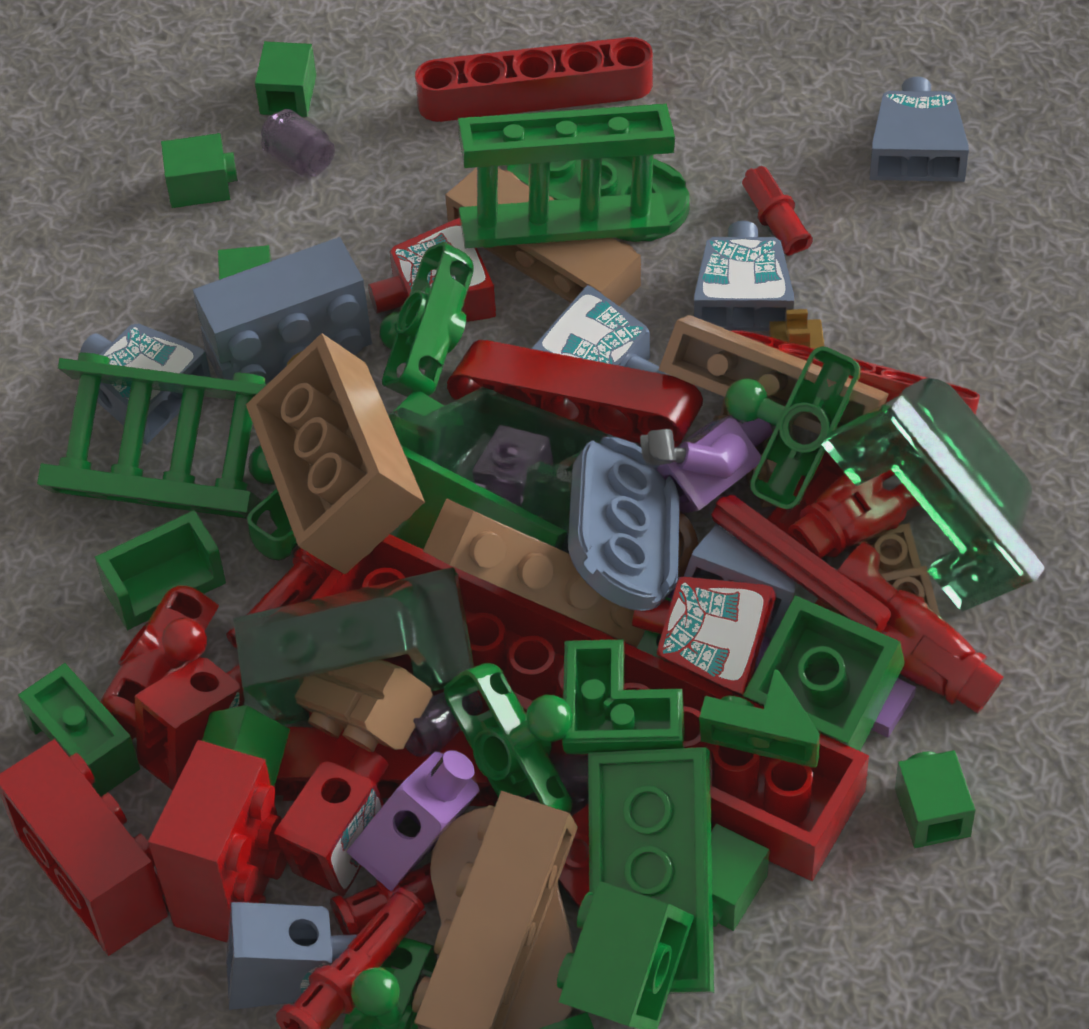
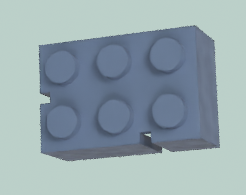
M340 237L193 289L198 318L202 325L200 328L206 355L217 377L220 379L233 380V374L240 372L262 376L266 379V384L287 366V362L293 355L303 351L321 333L353 355L359 353L363 347L372 344L364 280Z

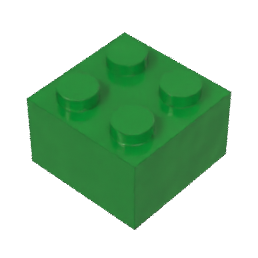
M795 595L743 697L764 707L773 673L776 669L781 673L818 732L861 751L905 664L901 643L894 638Z
M598 881L595 892H588L579 908L577 927L582 929L575 952H568L560 966L557 987L562 989L558 1002L629 1027L658 1029L694 915L671 904Z

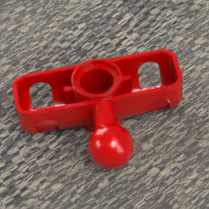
M178 585L165 593L148 623L137 632L126 647L118 662L121 667L101 698L100 702L128 732L132 740L136 738L135 695L199 658L205 652L207 645L205 630L215 615L219 604L193 587Z

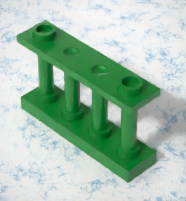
M667 103L458 118V136L464 168L477 167V206L459 207V218L465 249L669 233L670 225L662 192L651 193L653 156L655 154L674 153L675 134ZM633 156L631 194L600 197L602 158ZM581 160L580 198L549 200L550 162ZM529 164L528 202L498 204V166Z
M85 352L78 353L77 360L59 358L58 369L71 379L79 380L66 457H60L59 465L41 463L37 485L52 493L185 511L195 510V512L244 519H247L251 510L262 502L251 491H247L248 484L243 482L253 424L246 404L266 386V379L264 377L237 372L233 374V380L111 365L110 358ZM101 383L131 387L118 462L111 465L110 472L91 470L92 463L87 461ZM152 390L182 393L170 469L163 472L162 479L143 477L144 470L139 468ZM204 396L234 400L222 477L216 478L215 486L195 484L196 477L191 475Z

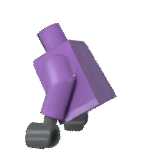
M728 416L705 425L681 442L678 447H674L673 431L670 429L653 430L648 435H641L640 443L644 462L651 466L660 465L657 467V471L663 476L664 480L669 475L673 479L679 494V510L684 514L702 509L755 468L761 459V455L755 447L772 436L773 432L770 424L759 418L750 422H741L732 416Z

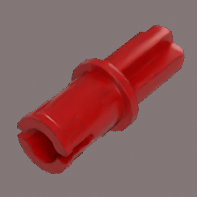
M759 166L755 169L750 168L745 172L746 177L742 180V185L759 210L757 218L764 226H769L774 236L781 241L783 252L787 256L808 249L813 242V237L808 233L795 213V202L792 197L783 194L766 167Z

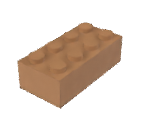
M323 333L246 404L298 546L343 574H346L359 561L369 555L381 541L402 522L410 518L425 503L367 364Z

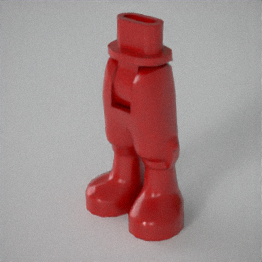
M901 413L890 420L884 427L880 438L879 450L869 460L861 459L854 463H849L846 466V470H844V474L827 487L812 504L800 510V519L790 525L789 534L821 559L826 555L837 557L846 548L859 544L884 530L896 529L906 517L907 511L917 506L939 508L953 503L963 494L965 486L964 477L956 464L950 459L939 456L923 463L893 489L887 490L883 488L884 481L917 463L928 453L931 446V433L926 424L916 415Z
M861 543L837 571L890 610L891 617L886 623V628L881 633L901 643L905 664L900 675L923 688L946 696V700L952 705L958 700L979 714L1003 681L1004 676L985 664L987 656L981 652L977 653L959 632L928 608L922 596H917L904 590H897L879 572L880 554L868 543ZM819 599L815 602V604L835 612Z

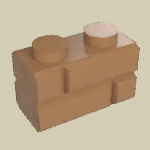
M325 643L312 665L314 669L313 674L306 675L295 698L297 704L312 713L307 722L313 727L337 739L344 730L342 736L367 751L374 752L378 744L396 751L397 749H403L415 728L413 720L421 717L433 695L430 687L400 666L334 643Z

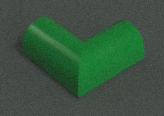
M623 640L565 641L563 699L570 706L573 715L572 728L562 738L563 750L566 754L684 748L682 689L624 690Z

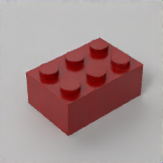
M53 739L0 773V795L15 835L105 953L110 956L168 917L162 897L164 895L155 868L148 840L141 833L134 838L123 826L127 823L126 816L110 793L100 797L92 787V784L95 783V778L83 758L78 753H74L69 757L58 742Z
M197 740L148 840L174 927L227 943L231 903H266V897L263 893L270 878L278 880L281 877L287 860L274 835V831L282 818L277 815L274 801L275 787L270 783L265 759Z

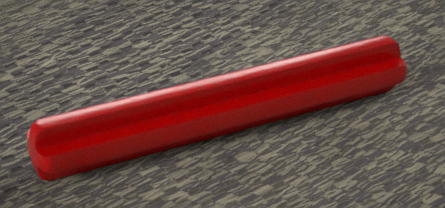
M735 495L720 497L717 500L716 507L711 513L715 523L839 615L880 633L886 628V623L891 617L888 607Z

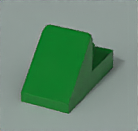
M774 670L764 709L756 708L751 702L740 697L725 696L717 699L705 696L699 716L701 742L813 768L817 767L820 733L778 670Z

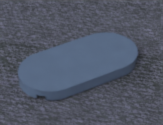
M604 437L600 443H595L594 440L589 442L573 464L568 534L569 555L573 565L585 582L607 600L633 610L654 609L661 605L660 603L672 592L678 580V490L670 475L664 480L663 476L657 471V467L660 465L651 466L644 462L640 446L621 438Z

